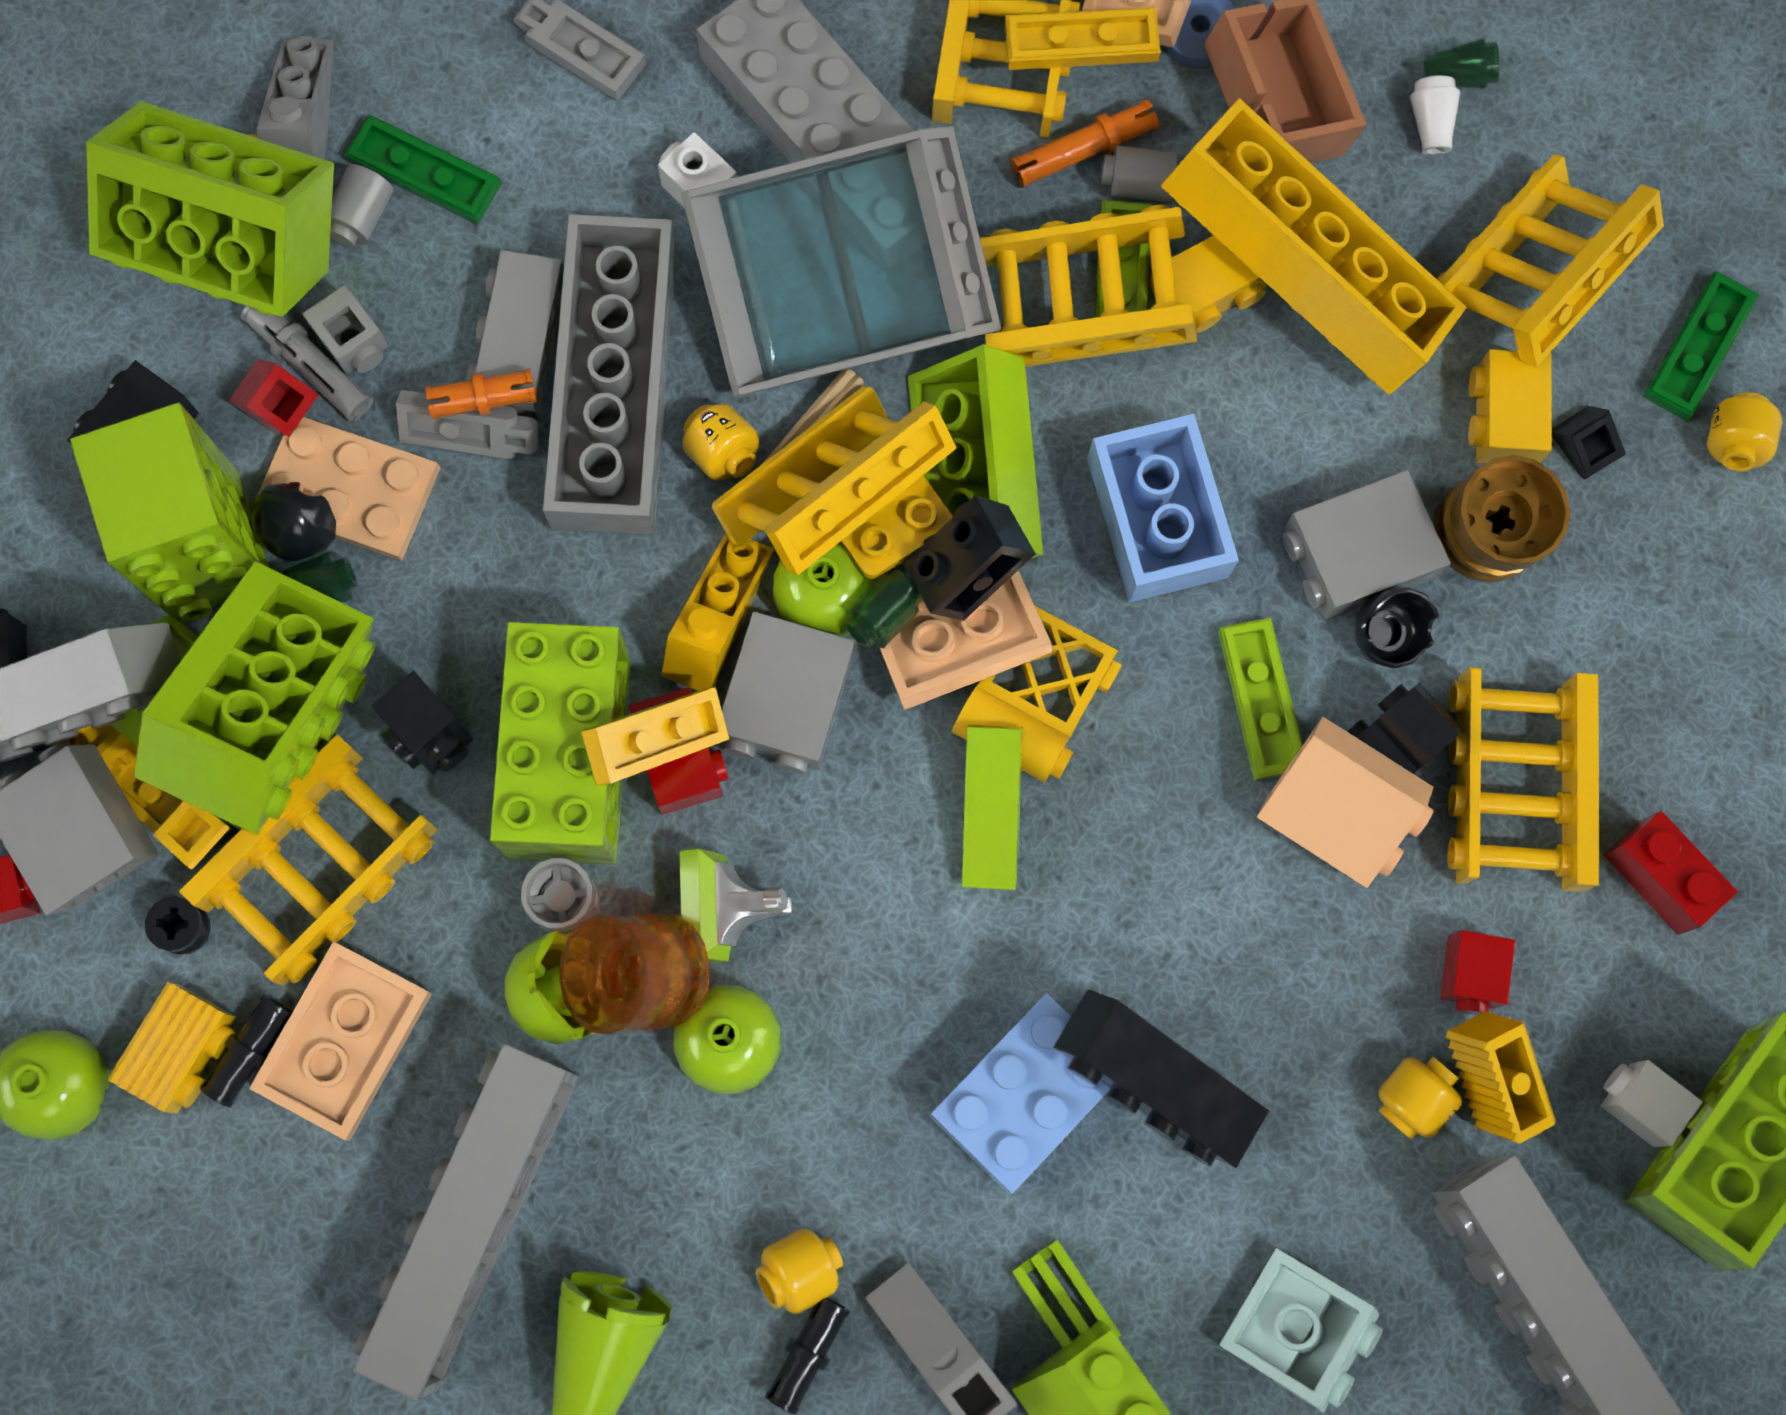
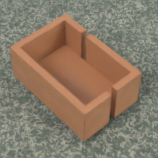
M1277 0L1272 2L1268 10L1265 4L1262 3L1225 10L1203 45L1229 109L1240 98L1310 163L1342 157L1367 124L1316 1Z

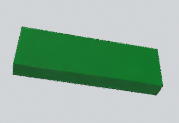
M368 114L344 153L347 162L368 168L388 182L476 225L480 223L502 185L499 177Z
M1714 270L1707 279L1642 397L1688 422L1697 410L1760 294Z

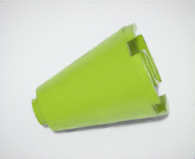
M575 1271L571 1273L570 1279L566 1276L564 1277L559 1293L552 1415H616L670 1320L673 1306L665 1296L645 1285L641 1295H638L629 1289L621 1287L626 1278L607 1273Z

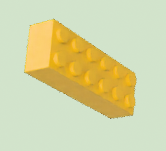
M1240 98L1192 148L1161 185L1181 207L1185 208L1218 241L1232 251L1256 276L1268 284L1293 310L1303 316L1333 346L1339 349L1388 395H1391L1428 362L1467 308Z

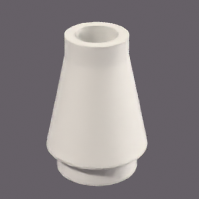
M1431 76L1422 78L1414 83V92L1410 95V101L1421 139L1423 154H1445L1452 151V137L1460 98V90L1455 88V79L1452 77Z

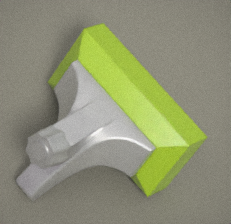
M703 849L680 851L682 960L702 963L729 962L731 946H736L739 935L748 925L765 918L792 913L791 898L787 897L786 891L783 888L769 887L765 891L753 889L739 878L734 866L728 864L726 855Z

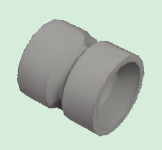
M550 858L539 862L527 873L522 883L521 901L525 912L538 926L548 933L559 931L558 933L567 934L571 931L583 933L595 922L600 911L601 897L597 885L579 864L566 858Z

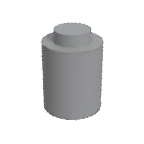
M1116 145L1114 155H1104L1101 185L1110 186L1111 197L1170 202L1172 197L1161 185L1176 168L1177 152Z
M355 164L347 165L332 195L330 239L349 248H353L355 243L367 244L394 191L392 185L382 176L368 168Z

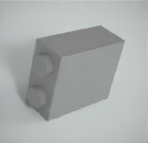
M1408 470L1294 512L1284 527L1286 532L1282 535L1287 555L1291 561L1300 562L1307 578L1303 581V588L1309 604L1314 609L1320 607L1325 620L1361 607L1366 599L1382 590L1398 587L1411 588L1438 578L1451 564Z
M753 611L722 707L729 740L722 742L725 743L724 751L745 759H754L756 752L776 758L775 766L792 773L805 774L807 767L819 771L855 655V640Z
M68 741L61 742L42 752L38 757L41 763L30 771L21 770L0 780V839L46 916L73 911L159 855L95 744L70 745Z

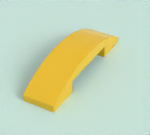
M110 724L94 729L91 726L77 730L79 736L66 740L70 745L95 744L138 819L154 833L153 836L188 868L193 869L230 828L221 818L135 778L138 747Z

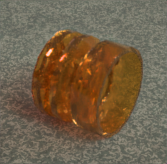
M664 913L636 914L633 916L623 914L597 915L581 922L568 937L560 957L559 982L564 1003L574 1020L590 1032L611 1035L631 1033L637 1030L671 1029L687 1021L701 1008L709 988L710 963L705 943L697 930L679 915Z

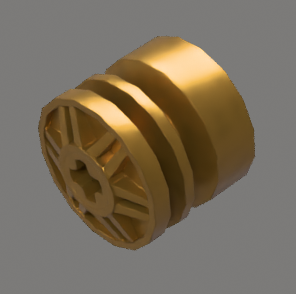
M1511 455L1490 460L1449 490L1437 507L1434 528L1451 564L1449 566L1468 579L1490 583L1509 579L1556 550L1568 532L1571 509L1566 489L1553 471L1535 459ZM1491 517L1495 520L1493 527L1500 532L1495 534L1491 531L1492 522L1487 520V518Z

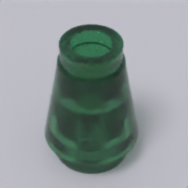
M1484 38L1424 56L1425 78L1449 76L1455 79V87L1486 89L1488 83H1497L1499 80L1500 65L1497 42L1485 43Z

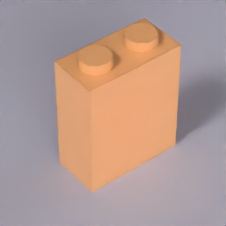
M1322 716L1266 797L1257 818L1362 886L1368 888L1378 873L1387 877L1395 868L1404 852L1398 846L1406 835L1410 833L1417 837L1427 825L1434 812L1433 809L1428 807L1434 787Z

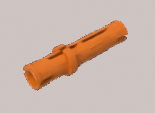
M1145 99L1139 104L1114 115L1108 116L1106 113L1096 116L1094 123L1020 156L1010 158V165L1014 175L1018 173L1020 175L1017 178L1020 187L1023 189L1035 181L1104 151L1110 155L1114 153L1116 145L1120 146V144L1159 129L1156 112L1148 113V110H1151L1153 105L1148 99Z

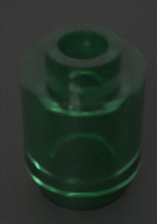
M332 551L284 569L282 572L283 575L341 603L352 600L351 588L358 585L353 568L347 558L338 559Z
M892 570L888 576H879L846 610V616L850 622L847 625V630L858 643L866 648H870L872 645L885 648L919 612L918 605L923 599L913 580L901 571Z

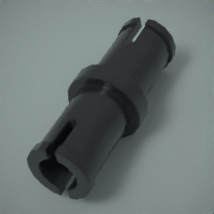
M267 995L261 997L260 1003L237 1036H230L225 1044L228 1048L227 1052L207 1082L200 1088L201 1092L225 1107L231 1108L234 1099L257 1066L262 1067L268 1056L266 1054L267 1050L293 1013L289 1008Z
M829 1297L823 1298L822 1301L814 1305L797 1339L791 1338L786 1346L789 1354L773 1385L765 1395L769 1402L788 1413L797 1415L799 1406L818 1370L826 1369L830 1358L826 1355L843 1322L849 1316L850 1310Z

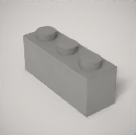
M501 250L497 268L491 267L488 272L486 296L491 298L487 315L481 314L478 319L476 343L481 345L477 363L471 362L469 364L466 381L472 380V374L483 373L484 377H491L531 368L534 383L515 386L513 390L534 387L536 389L537 402L507 406L515 408L518 416L539 420L560 319L564 265L562 259Z

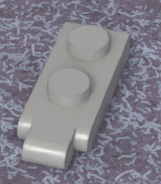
M528 0L513 19L519 28L527 32L524 35V39L531 47L616 101H619L646 65L645 54L560 0H552L549 5L542 0Z
M401 390L396 401L399 441L401 443L504 459L515 458L519 453L534 454L539 449L538 422L534 418L518 416L516 409L513 407L501 406L491 408V414L480 415L479 411H472L432 420L428 405L448 402L450 398L430 401L426 399V393Z

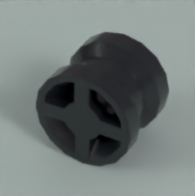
M177 896L166 897L156 902L148 911L145 919V933L150 942L159 949L178 955L192 954L201 949L208 940L211 931L210 918L206 911L194 907L187 899ZM178 914L180 915V918L176 919L174 923H168L176 918Z

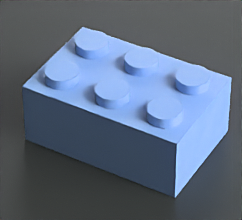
M1190 414L1093 438L1087 461L1128 602L1229 578L1239 559L1195 415Z
M1047 993L929 1116L1007 1194H1013L1110 1090V1087L1101 1081L1097 1086H1093L1074 1075L1067 1069L1072 1060L1053 1048L1071 1016Z

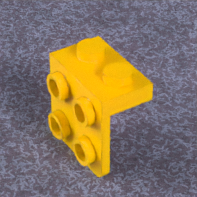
M923 475L844 538L841 543L863 575L869 579H875L913 556L924 545L923 541L936 534L953 516Z

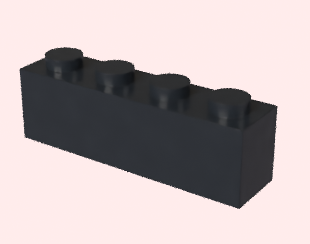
M1087 989L1053 1047L1072 1060L1067 1067L1070 1072L1093 1086H1097L1100 1081L1109 1086L1110 1090L1106 1095L1107 1098L1134 1114L1140 1108L1148 1114L1144 1122L1148 1127L1173 1141L1176 1135L1186 1141L1182 1150L1209 1167L1212 1166L1216 1159L1237 1168L1269 1112L1264 1106L1122 1002Z

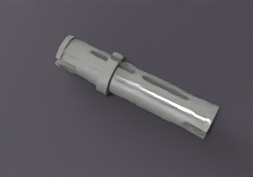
M244 307L241 319L248 323L271 345V353L278 360L289 362L345 416L347 421H357L371 408L373 398L358 387L308 339V332L301 324H292L285 316L266 315L258 312L255 308Z

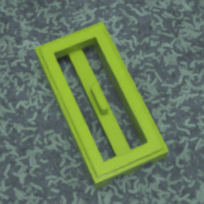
M1058 1240L1053 1241L1011 1271L1061 1348H1065L1072 1341L1027 1275L1035 1268L1037 1269L1080 1335L1090 1328L1045 1262L1052 1256L1056 1258L1096 1320L1103 1321L1113 1330L1117 1337L1121 1336Z

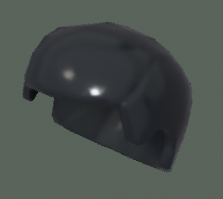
M299 482L268 485L264 487L252 504L251 525L256 538L268 552L286 561H298L326 550L336 536V520L327 499L321 495L308 496L303 494L299 490Z
M1408 587L1382 590L1366 599L1358 612L1355 626L1356 643L1361 653L1372 663L1392 669L1411 665L1425 652V649L1430 648L1434 643L1431 631L1433 622L1439 618L1438 610L1426 593Z

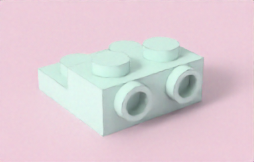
M1276 1248L1222 1339L1220 1346L1324 1413L1329 1403L1337 1408L1343 1403L1354 1382V1377L1349 1375L1347 1371L1358 1353L1365 1358L1371 1354L1379 1341L1383 1328L1375 1324L1380 1316L1375 1307Z

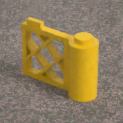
M1035 606L1044 628L1049 631L1053 652L1031 661L1056 656L1064 680L1038 686L1030 663L1031 661L1021 664L1029 687L1028 689L1009 692L993 683L996 675L980 680L965 703L951 733L967 741V727L969 725L1023 727L1021 771L1045 784L1049 775L1060 779L1074 751L1065 747L1096 690L1098 689L1107 694L1122 665L1114 661L1118 650ZM1060 636L1070 642L1062 643ZM1083 648L1101 658L1095 672L1073 677L1065 653ZM1087 684L1080 697L1077 686ZM1065 689L1068 690L1074 709L1067 722L1046 712L1041 695ZM1032 698L1034 705L1026 701L1025 699Z

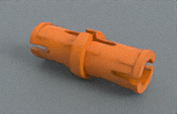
M531 368L491 377H484L483 373L472 374V380L437 386H425L427 400L435 401L450 398L448 402L428 405L432 420L472 411H479L480 415L491 414V408L537 402L536 389L534 387L513 390L515 386L534 383Z

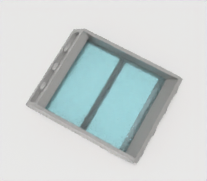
M953 126L916 130L701 186L681 193L733 397L764 391L1002 330Z

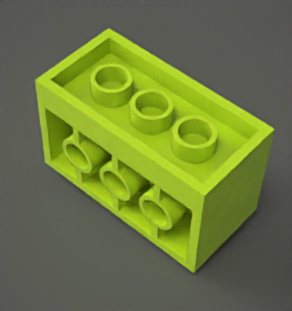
M143 101L138 102L86 141L90 255L111 261L118 267L133 268L157 276L167 283L182 284L206 292L209 296L216 299H228L255 308L262 314L283 317L328 273L334 176L333 162Z
M180 402L70 439L107 562L172 618H181L182 621H195L209 616L213 612L212 607L223 604L255 561L270 568L264 547L256 538L251 525L252 510L240 473Z
M255 561L143 711L134 777L258 835L269 817L278 820L284 812L292 795V790L289 789V786L295 777L304 780L309 774L318 755V750L314 748L320 739L323 738L330 741L335 734L343 717V712L340 709L345 701L355 703L360 696L368 678V675L362 671L369 663L376 643L369 640L374 618Z
M508 622L490 841L509 860L542 862L550 858H566L580 864L617 865L623 779L611 784L596 786L581 731L626 716L628 713L631 656L619 627Z
M1784 1011L1748 1027L1698 1098L1703 1102L1672 1146H1665L1660 1149L1625 1199L1630 1205L1717 1270L1753 1269L1786 1223V1012Z

